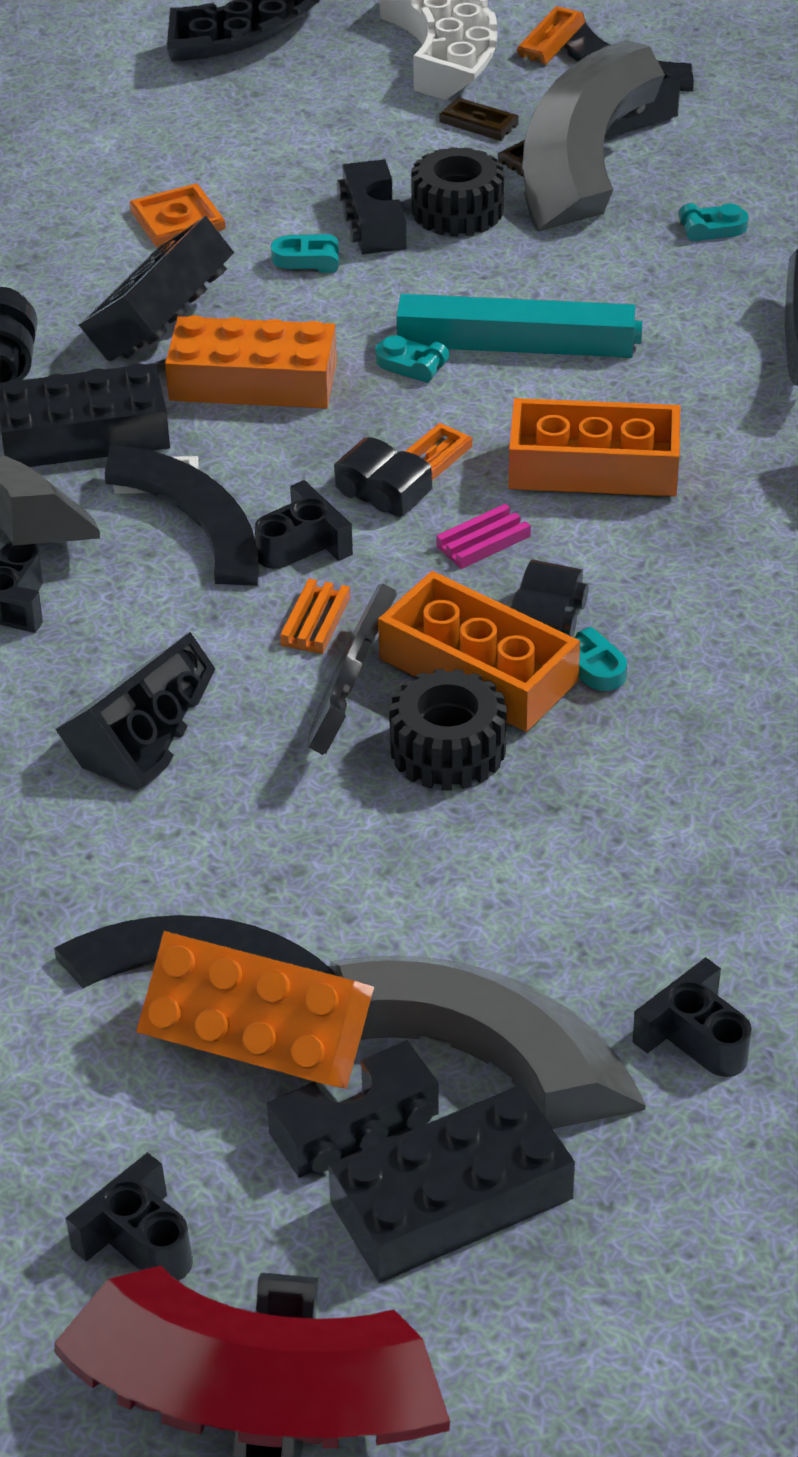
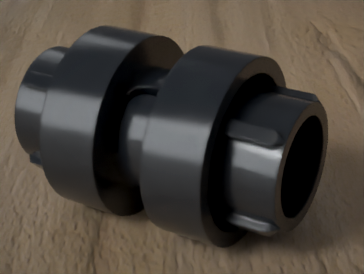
M0 287V383L12 379L23 380L29 373L38 323L36 311L24 295L22 296L16 290L8 287Z

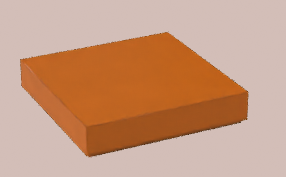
M198 183L129 201L130 211L156 248L204 216L210 220L217 231L226 229L225 219Z

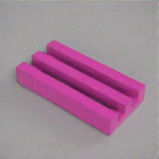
M503 504L436 535V547L460 569H463L531 536V525L526 521L520 523L521 517L516 512L510 515V507L507 504Z

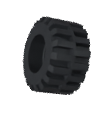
M466 147L438 149L434 153L423 155L422 159L414 163V168L411 170V206L414 220L418 224H423V228L428 231L435 229L436 234L443 235L447 232L450 233V236H458V233H465L466 236L474 235L476 230L481 233L487 231L488 225L494 227L498 223V219L502 218L504 210V171L502 164L497 162V158L487 155V152Z
M444 669L434 670L433 674H426L424 672L416 675L415 681H405L401 685V691H395L392 696V704L389 705L391 759H395V767L399 772L406 770L407 779L416 782L420 778L422 779V786L431 789L434 783L442 784V790H452L453 784H460L461 788L464 789L472 787V780L474 779L479 783L489 779V771L496 773L506 754L507 706H505L504 696L501 692H496V686L491 681L483 682L482 676L475 673L467 675L464 674V670L454 669L453 672H444Z

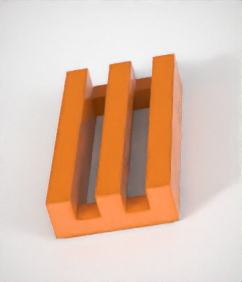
M555 6L517 47L518 55L523 58L529 55V59L534 62L539 58L540 63L547 64L585 23L583 12Z
M438 423L410 446L406 452L413 453L419 457L426 452V456L423 459L431 465L433 481L472 448V437L442 423ZM444 436L448 437L438 446L436 445Z
M308 579L280 634L281 646L323 654L350 600V586L341 585L338 591L334 590L333 583L325 582L323 587H317V580ZM314 597H317L298 637L294 638ZM328 600H334L315 640L309 641Z

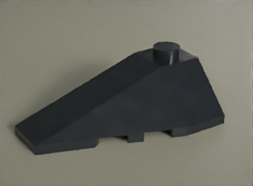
M189 632L85 706L55 730L81 768L138 790L169 766L174 756L168 750L174 737L180 738L184 735L188 725L182 720L189 707L199 704L215 671V667L192 633Z

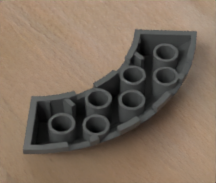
M625 40L604 47L571 66L552 84L542 97L534 111L526 133L521 174H524L526 204L538 232L604 214L614 190L608 178L604 162V136L616 119L619 120L630 111L642 105L654 102L665 76L650 46Z
M0 455V529L7 534L13 546L100 539V530L96 522L83 507L32 468L7 456Z
M389 955L330 961V967L335 972V976L355 980L374 987L360 1040L373 1038H408L419 1040L420 1036H426L451 1042L452 1048L468 1053L487 1064L492 1062L512 1078V1083L515 1086L522 1084L552 1129L646 1109V1105L633 1078L616 1053L599 1034L575 1013L546 994L520 981L488 969L430 957Z

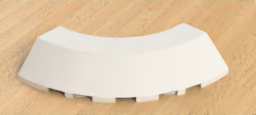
M380 0V19L402 27L422 43V47L413 55L414 91L447 100L475 80L491 60L497 43V20L495 13L491 12L488 8V0Z

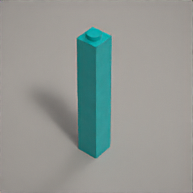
M400 293L396 315L397 336L428 346L433 342H440L447 349L623 358H633V344L642 343L643 321L635 320L636 304Z

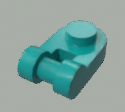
M688 203L683 205L678 212L681 224L684 226L686 236L690 241L740 236L748 229V213L739 205L733 203L707 208H699L694 203Z
M285 235L276 238L271 243V260L277 267L283 269H318L321 273H335L338 270L339 241L333 235Z
M397 335L385 338L375 348L376 364L380 368L429 383L437 374V367L441 368L450 357L449 350L440 342H433L428 346Z
M587 627L577 632L575 639L580 640L579 679L592 689L600 691H611L622 686L627 678V658L593 627Z

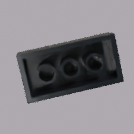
M204 216L159 245L79 324V327L107 361H112L121 354L127 359L143 347V341L146 340L150 345L162 337L168 330L164 324L167 321L169 324L176 321L178 316H182L188 310L184 305L187 301L192 303L207 291L208 288L204 283L206 281L211 283L227 270L224 263L235 252L210 220Z
M136 363L127 367L92 369L88 372L65 375L52 374L48 377L26 380L12 379L0 383V429L4 456L19 461L28 467L108 457L111 444L132 446L152 451L170 449L167 409L156 363Z
M521 1084L329 1164L330 1203L378 1283H382L572 1200L575 1161Z

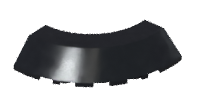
M233 0L221 7H217L212 2L197 6L170 8L167 35V50L171 61L210 58L252 47L285 30L320 0Z

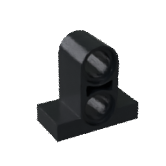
M305 480L290 486V504L263 515L255 523L258 562L266 568H284L324 549L338 561L353 555L352 523Z
M10 541L0 549V625L36 633L43 623L39 596L43 578L39 550L36 544L13 546Z
M705 957L635 1010L632 1042L648 1054L668 1039L709 1072L716 1076L730 1077L741 1073L747 1067L752 1027L750 1021L741 1012L718 996L721 968Z
M148 1152L145 1153L65 1218L71 1249L87 1262L105 1246L110 1244L139 1270L162 1266L178 1281L186 1277L191 1271L193 1264L187 1222L178 1211L163 1200L167 1197L162 1163Z

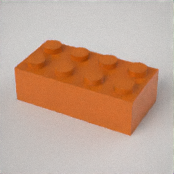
M198 315L178 316L165 362L168 401L328 409L337 363L336 324L321 323L319 321L291 322L279 319L248 320L238 317L226 319L204 318Z
M514 398L509 445L508 489L677 497L681 405Z
M434 571L428 573L378 618L380 660L415 677L424 672L426 674H433L434 670L444 669V672H453L454 669L464 670V674L467 675L472 673L482 676L483 682L491 681L496 686V692H501L504 696L505 706H507L506 722L525 732L539 721L579 679L580 640Z
M164 931L136 1033L318 1083L347 1089L374 987L355 980Z

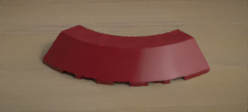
M157 1266L107 1279L54 1342V1353L71 1372L92 1389L102 1384L118 1394V1405L129 1410L136 1406L145 1411L161 1412V1423L200 1435L205 1426L238 1432L239 1443L282 1447L283 1437L296 1438L307 1444H322V1449H339V1438L376 1435L377 1446L415 1440L450 1431V1418L424 1340L395 1309L343 1318H293L261 1314L229 1306L203 1296L176 1280L162 1266Z

